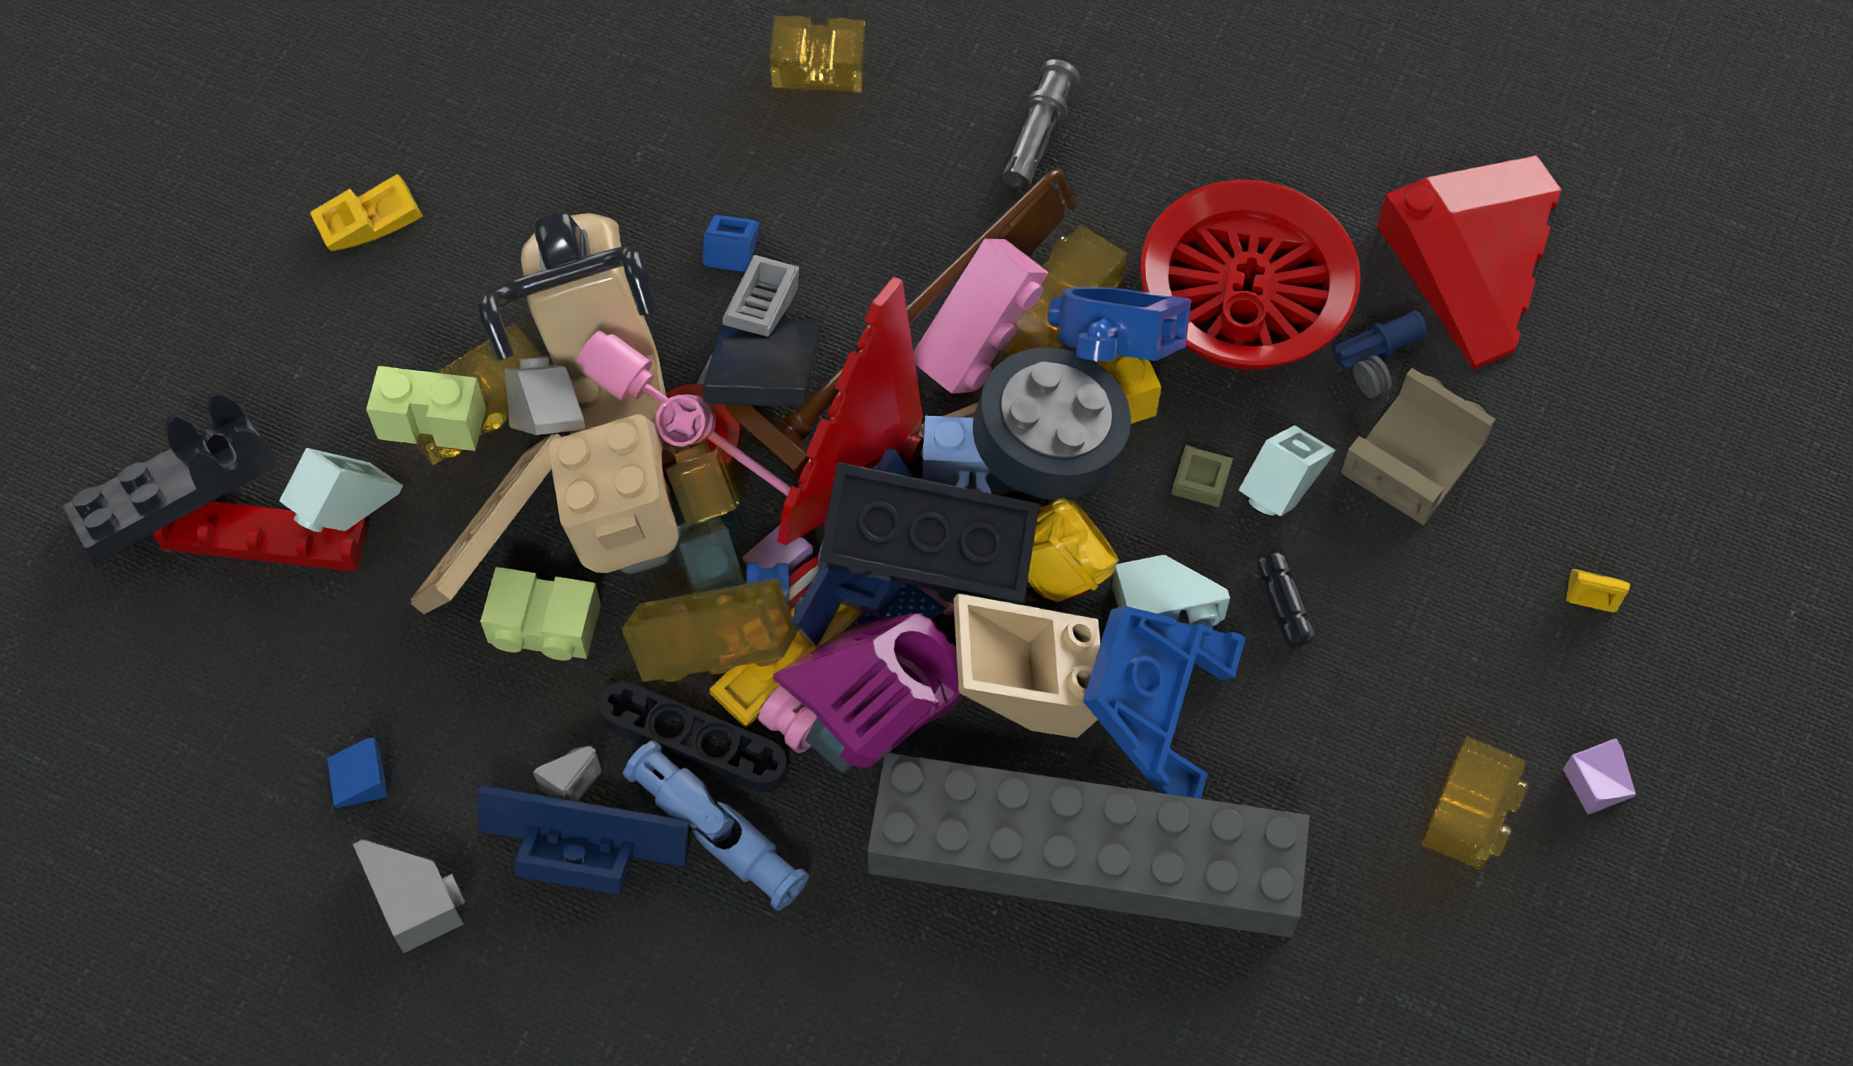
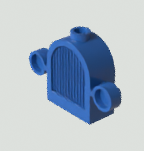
M1071 287L1062 290L1061 298L1054 297L1052 299L1048 312V321L1050 326L1059 327L1058 342L1076 348V356L1079 358L1095 361H1112L1116 359V355L1158 361L1186 347L1191 299L1118 288Z

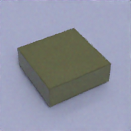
M1185 445L1171 495L1219 508L1233 458Z

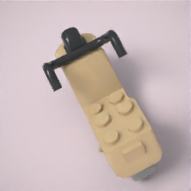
M561 213L552 214L539 219L535 223L534 234L523 246L521 253L523 277L501 284L484 293L479 301V314L495 360L498 361L511 357L515 353L502 321L499 308L527 296L529 309L553 364L564 366L567 369L585 423V430L570 431V435L555 439L549 445L561 525L583 566L596 573H609L621 570L626 574H634L666 564L677 545L679 533L675 516L672 512L670 490L663 476L662 464L689 454L690 447L689 445H672L664 441L660 436L655 424L656 413L660 407L659 403L645 393L638 399L631 396L624 402L620 401L584 375V368L577 363V358L584 345L597 331H602L607 336L614 334L652 361L649 372L654 375V378L650 385L666 396L658 353L644 315L657 311L658 306L644 269L643 254L638 247L633 245L621 247L619 225L615 220L592 213L572 216Z

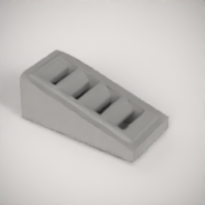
M754 255L723 316V325L769 337L798 290L799 267Z

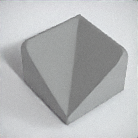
M590 746L574 748L566 756L536 768L533 774L539 790L549 797L578 802L601 773V767L596 750Z

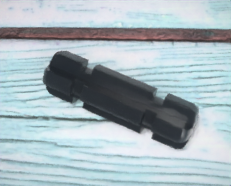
M1278 552L1270 553L1260 558L1257 562V568L1261 579L1267 581L1265 590L1277 622L1283 623L1280 630L1285 643L1293 648H1299L1312 642L1315 634L1310 621L1304 619L1306 611L1294 579H1289L1288 577L1291 571L1286 558Z

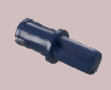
M1412 310L1408 314L1382 325L1375 322L1369 325L1368 331L1335 345L1333 348L1335 361L1338 366L1348 371L1356 363L1372 355L1387 359L1392 356L1394 350L1416 340L1424 339L1428 335L1426 322L1417 310Z

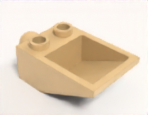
M957 594L954 597L960 694L1031 731L1078 738L1098 720L1083 702L1100 647L1098 619Z

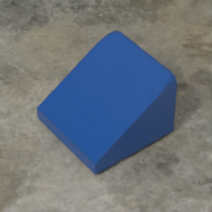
M721 215L713 216L704 234L703 264L707 267L745 272L752 260L759 231V222Z
M374 737L364 739L327 758L335 809L388 797L381 750Z

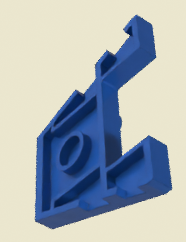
M1122 606L1111 609L1083 702L1158 793L1201 799L1208 773L1170 749L1171 741L1194 663L1219 680L1235 678L1246 637L1235 632L1221 633L1213 631V627L1202 624L1188 625L1176 622L1173 617Z

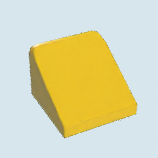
M1572 569L1566 601L1614 613L1627 595L1630 583L1608 576Z

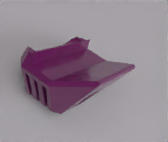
M917 613L857 623L773 674V679L811 710L842 744L844 750L838 758L845 760L848 764L862 768L874 765L924 724L950 713L963 698V695L959 693L956 647L952 643L950 644L947 641V637L935 628V624L931 619Z

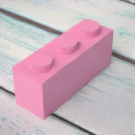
M984 239L914 350L915 365L951 394L973 392L979 389L992 372L990 364L997 353L1004 350L1016 336L1017 327L1015 325L1024 311L1031 309L1040 299L1043 293L1041 285L1049 272L1006 239Z

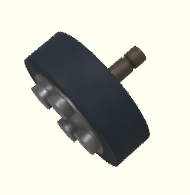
M1035 348L1021 351L999 363L992 370L984 384L973 418L974 443L988 469L1011 488L1029 496L1049 500H1057L1061 497L1067 499L1080 497L1100 487L1114 471L1131 429L1129 404L1117 381L1094 361L1079 358L1074 352L1057 348Z

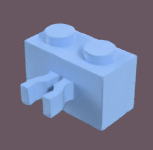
M925 416L923 480L990 494L991 491L1019 492L999 480L981 459L974 443L973 418Z

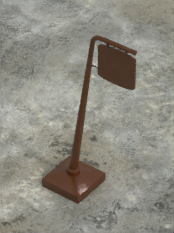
M1057 169L1045 174L907 306L909 325L966 269L984 239H995L1003 231L999 239H1006L1029 257L1063 220L1065 205L1067 204L1069 210H1075L1077 207L1064 173ZM1056 180L1058 184L1054 188L1049 185L1052 181ZM1059 189L1064 197L1063 202L1057 192ZM843 368L805 403V406L795 413L789 412L783 419L759 405L727 404L724 409L755 440L800 478L806 463L810 459L805 456L809 446L804 439L811 433L810 425L833 403L835 397L840 392L835 389V386Z

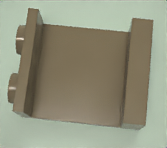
M1411 368L1406 374L1399 396L1365 439L1358 436L1348 449L1341 474L1417 522L1425 525L1486 443L1495 418L1488 415L1478 404L1465 401L1444 388L1437 379L1431 376H1424Z

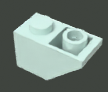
M1160 555L1115 565L1112 590L1117 607L1128 606L1173 617L1176 622L1188 625L1202 624L1213 627L1220 621L1225 620L1230 601L1228 590L1170 557Z

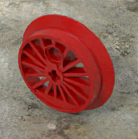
M1232 180L1218 182L1195 189L1173 202L1162 212L1149 230L1144 242L1140 264L1143 292L1191 299V306L1201 305L1190 312L1186 347L1205 360L1233 369L1259 370L1298 361L1319 351L1329 344L1346 326L1353 314L1360 290L1361 275L1357 253L1350 237L1338 220L1328 210L1306 195L1291 188L1264 181ZM1195 241L1208 256L1188 245ZM1219 242L1226 243L1229 254ZM1241 246H1248V252H1243ZM1258 248L1265 249L1262 254L1257 253ZM1279 252L1287 253L1286 255L1272 262ZM1177 260L1192 269L1174 267L1172 264ZM1307 260H1310L1314 267L1292 270ZM1244 283L1251 285V292L1242 291ZM1323 283L1324 290L1306 288L1304 286ZM1169 285L1187 287L1189 289L1171 292ZM1302 306L1323 310L1320 315H1317ZM1219 314L1207 333L1197 328V326ZM1235 320H1243L1249 324H1241ZM1287 320L1306 330L1299 334ZM1266 323L1283 342L1272 344Z

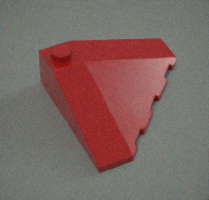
M1538 156L1427 177L1386 194L1377 224L1378 229L1473 370L1514 353L1518 344L1520 332L1516 330L1521 312L1526 313L1536 281L1532 277L1536 259L1541 261L1551 228L1547 225L1551 208H1556L1561 193L1560 187Z
M893 277L872 302L864 321L870 325L862 334L856 353L851 351L835 386V389L840 392L830 407L827 420L821 418L805 454L810 459L800 475L797 488L791 486L783 504L777 542L788 545L825 522L834 469L837 462L873 469V467L879 464L887 448L898 453L905 465L907 463L914 465L922 451L924 438L919 436L923 413L903 281Z

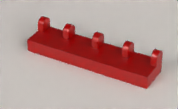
M211 501L155 531L153 536L162 550L357 572L368 526L363 518L346 531L324 527L322 532H315L297 523L294 520L296 513L292 510Z

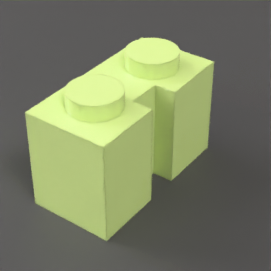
M378 366L366 410L378 439L417 444L419 434L423 433L433 435L436 446L476 451L486 406L478 380L475 377Z
M496 567L480 622L488 643H491L500 650L507 652H519L522 649L540 651L547 657L563 661L570 660L572 657L587 659L601 603L596 584L593 582L556 576L554 581L537 579L536 573Z

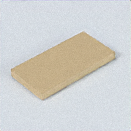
M551 434L522 454L410 599L412 601L410 604L423 614H426L452 600L552 469L549 445L555 439L561 438L559 434Z

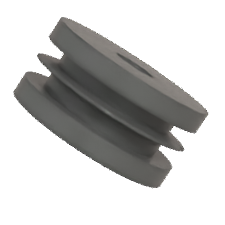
M1372 355L1354 365L1353 373L1355 380L1367 397L1374 398L1391 389L1392 380L1390 373L1379 357Z

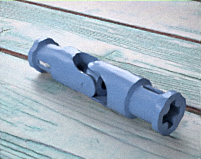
M652 740L641 746L627 762L626 768L623 771L624 777L630 782L638 781L656 797L655 804L669 817L687 820L690 827L697 828L698 831L692 830L697 840L742 881L747 882L751 880L770 896L771 906L775 910L780 911L788 906L804 888L809 874L802 868L794 869L775 852L776 845L736 810L719 801L717 802L719 806H716L705 783L687 768L680 770L661 753L662 748L660 744ZM653 771H658L664 779L660 780L653 774ZM735 819L742 828V836L738 843L726 850L712 845L711 843L715 844L729 837Z

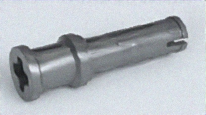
M1053 59L1046 61L1041 68L1040 75L1042 80L1039 87L1029 96L1028 109L1030 112L1027 121L1017 140L1010 161L1002 174L1004 182L1012 188L1022 190L1023 187L1024 189L1030 187L1053 127L1068 112L1066 102L1071 90H1075L1078 87L1081 76L1074 66L1065 61Z

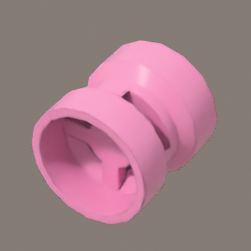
M677 395L668 398L660 405L656 413L655 424L658 433L664 441L675 446L694 445L704 442L711 436L715 428L716 415L711 404L703 402V398L699 395Z
M779 686L770 695L758 716L759 721L769 730H779L785 735V743L797 753H802L809 749L826 730V726L819 718L782 686Z

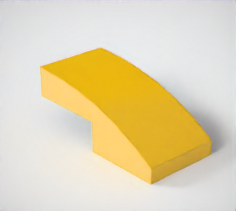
M398 174L359 197L349 189L310 212L330 251L345 249L375 240L423 217L406 183Z

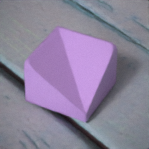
M1617 738L1572 755L1563 768L1588 815L1636 795L1624 753Z

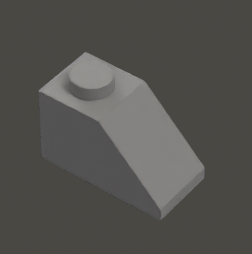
M548 356L521 358L519 359L520 367L505 369L510 428L534 435L585 430L584 418L566 367L550 364Z
M366 840L353 844L390 930L403 953L463 925L456 907L464 904L465 901L452 874L442 878L434 861Z

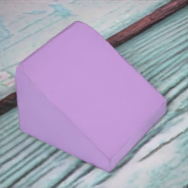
M778 526L745 554L743 560L746 563L756 562L762 568H773L777 563H788L789 577L803 564L813 559V546L801 537L788 545L777 542L780 527Z

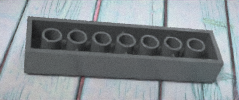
M887 753L884 756L868 847V873L1292 937L1301 916L1310 815Z

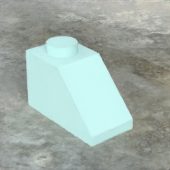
M1294 425L1266 440L1238 491L1250 497L1249 503L1258 511L1273 516L1277 514L1282 516L1295 508L1336 450Z
M306 448L279 501L296 513L294 520L305 528L315 532H322L324 527L346 531L397 496L403 485L369 462Z

